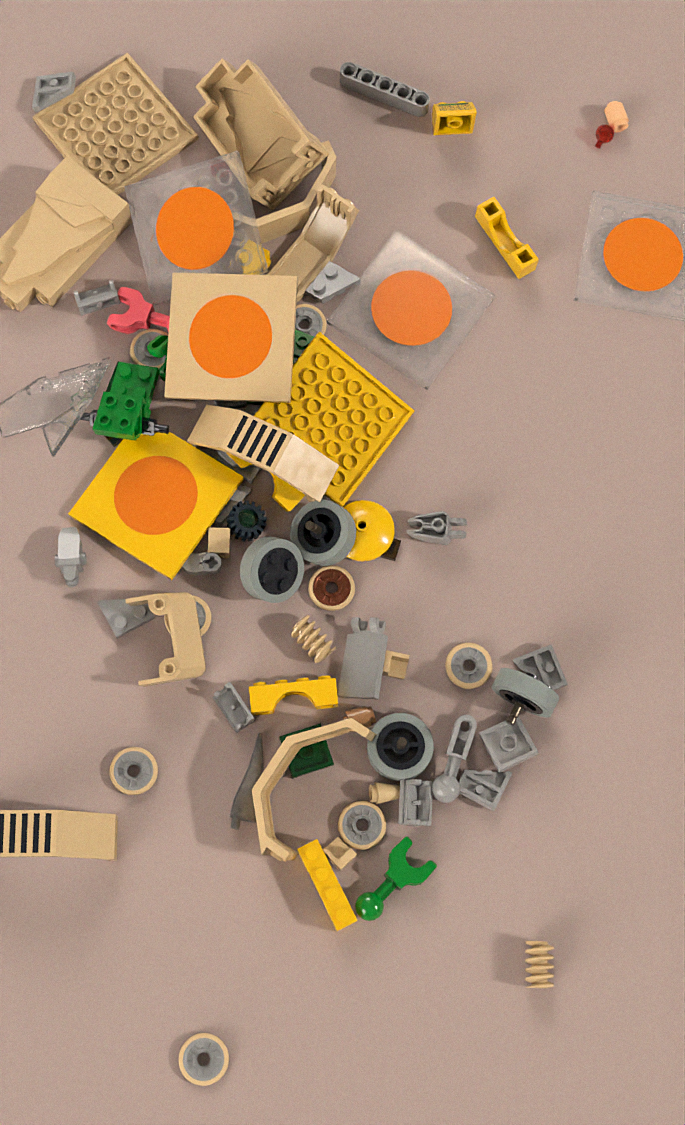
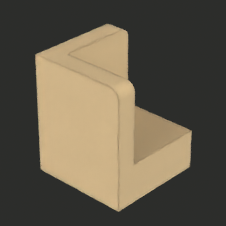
M209 528L208 553H215L220 558H230L229 528Z
M386 650L382 675L403 680L406 675L410 655Z
M337 837L323 849L327 858L339 871L357 855L340 837Z

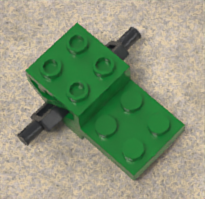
M119 362L110 392L103 391L98 410H93L90 413L79 411L78 420L90 421V426H93L92 429L97 435L134 441L141 434L154 436L156 432L168 434L169 425L157 424L156 419L150 418L151 411L149 407L159 376V369L157 367Z

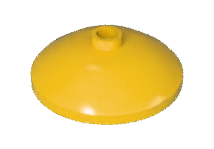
M367 500L355 501L343 507L351 514L356 526L355 543L346 557L355 561H371L385 553L391 546L395 534L394 522L389 512L380 504ZM362 523L366 525L364 529H360L358 526Z

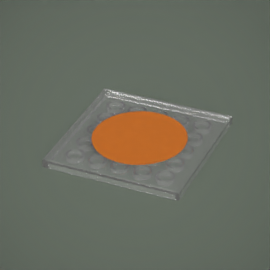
M239 151L124 186L153 305L156 306L171 301L172 273L260 275L268 272Z
M593 190L574 301L685 322V207Z
M396 230L360 277L361 284L352 287L329 317L327 324L428 390L493 302L496 295Z

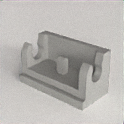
M110 280L108 285L78 294V291H74L81 316L120 304L113 280Z
M231 682L227 683L221 691L214 693L213 699L236 733L255 722L253 715Z
M419 779L400 780L398 824L411 827L431 826L432 781H421Z

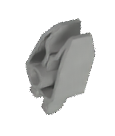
M445 511L421 514L408 520L410 526L421 527L420 529L407 530L409 536L420 541L448 545L451 539L466 538V532L461 530L454 531L452 526H466L467 520L465 518H450Z
M76 527L62 528L58 536V554L55 555V566L59 567L61 573L64 574L66 585L73 588L77 586L79 572H83V565L87 564L86 553H83L82 541Z

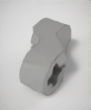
M191 553L182 568L190 575L217 574L221 570L222 562L215 553Z

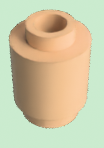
M613 101L607 104L604 113L610 128L616 133L627 129L629 119L623 103Z

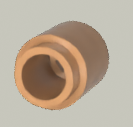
M362 706L345 711L346 716L342 717L343 720L353 718L366 728L376 723L371 706Z

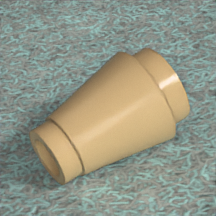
M377 782L374 785H369L370 802L380 804L400 798V785L396 786Z

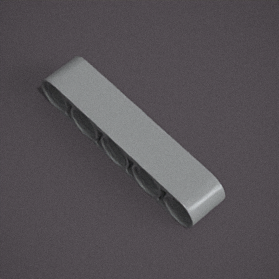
M345 62L341 65L340 83L343 87L417 117H423L428 113L430 97L426 92L353 62Z

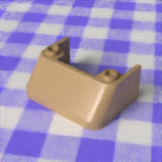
M187 592L157 593L125 599L126 604L130 606L148 604L150 611L155 615L168 614L174 657L164 659L160 663L159 678L138 681L139 686L146 687L201 677L205 673L206 662L195 598Z

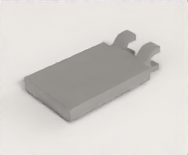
M352 617L351 627L353 634L347 635L338 697L379 699L388 636L383 634L386 626L385 621H379V618H370L369 627L371 631H366L368 622L361 621L359 617Z

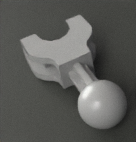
M462 715L456 719L445 753L449 757L444 774L437 777L432 785L434 797L443 803L454 801L460 792V785L456 779L461 760H466L477 727L476 720L470 715ZM462 721H466L469 724L467 732L460 728Z

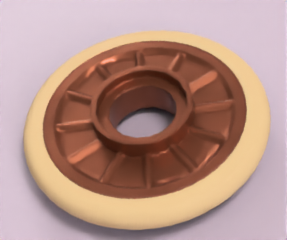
M330 565L318 569L312 575L308 591L312 601L318 607L328 611H335L344 608L351 602L355 593V584L348 571L339 566ZM328 583H335L338 590L335 593H329L325 587Z

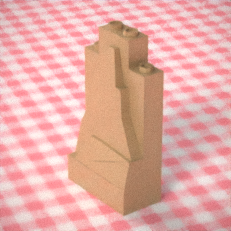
M222 58L195 86L205 99L206 104L193 116L249 195L268 208L274 210L329 155V152L319 139L306 130L262 70L249 59L236 70L232 64Z
M68 156L61 161L37 189L33 205L0 238V297L4 299V303L13 310L15 308L20 313L35 297L41 303H47L53 307L132 223L129 204Z

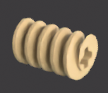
M307 615L294 625L291 636L293 638L298 637L297 643H304L303 650L310 649L308 655L310 657L316 655L314 662L319 663L326 659L336 647L330 648L332 640L324 641L327 634L318 635L321 628L319 627L314 630L313 627L316 622L308 623L310 615Z
M525 941V944L532 946V948L525 950V953L532 955V957L525 959L526 963L532 965L525 969L526 972L532 974V976L526 977L525 981L532 983V985L525 988L553 987L554 984L549 982L548 979L554 977V974L548 972V970L554 968V965L548 963V960L554 959V956L549 954L548 951L553 950L554 946L549 945L546 941Z

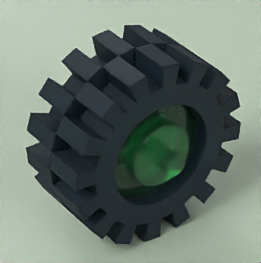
M245 500L242 504V501H240L231 509L226 522L228 523L227 528L231 529L230 534L236 535L235 539L238 540L241 537V541L245 542L248 539V542H250L253 538L257 539L266 527L267 516L264 517L266 512L260 510V505L254 506L256 502L252 501L249 504V500Z

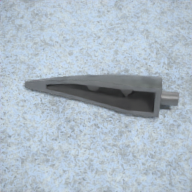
M261 733L257 735L248 769L234 796L229 817L232 818L230 828L239 830L241 821L256 823L252 788L263 773Z

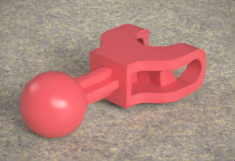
M127 287L119 288L117 293L119 300L130 306V308L124 314H111L108 317L107 325L111 329L131 334L139 329L148 330L151 324L166 327L169 332L170 316L155 312L153 305L146 302L138 290Z

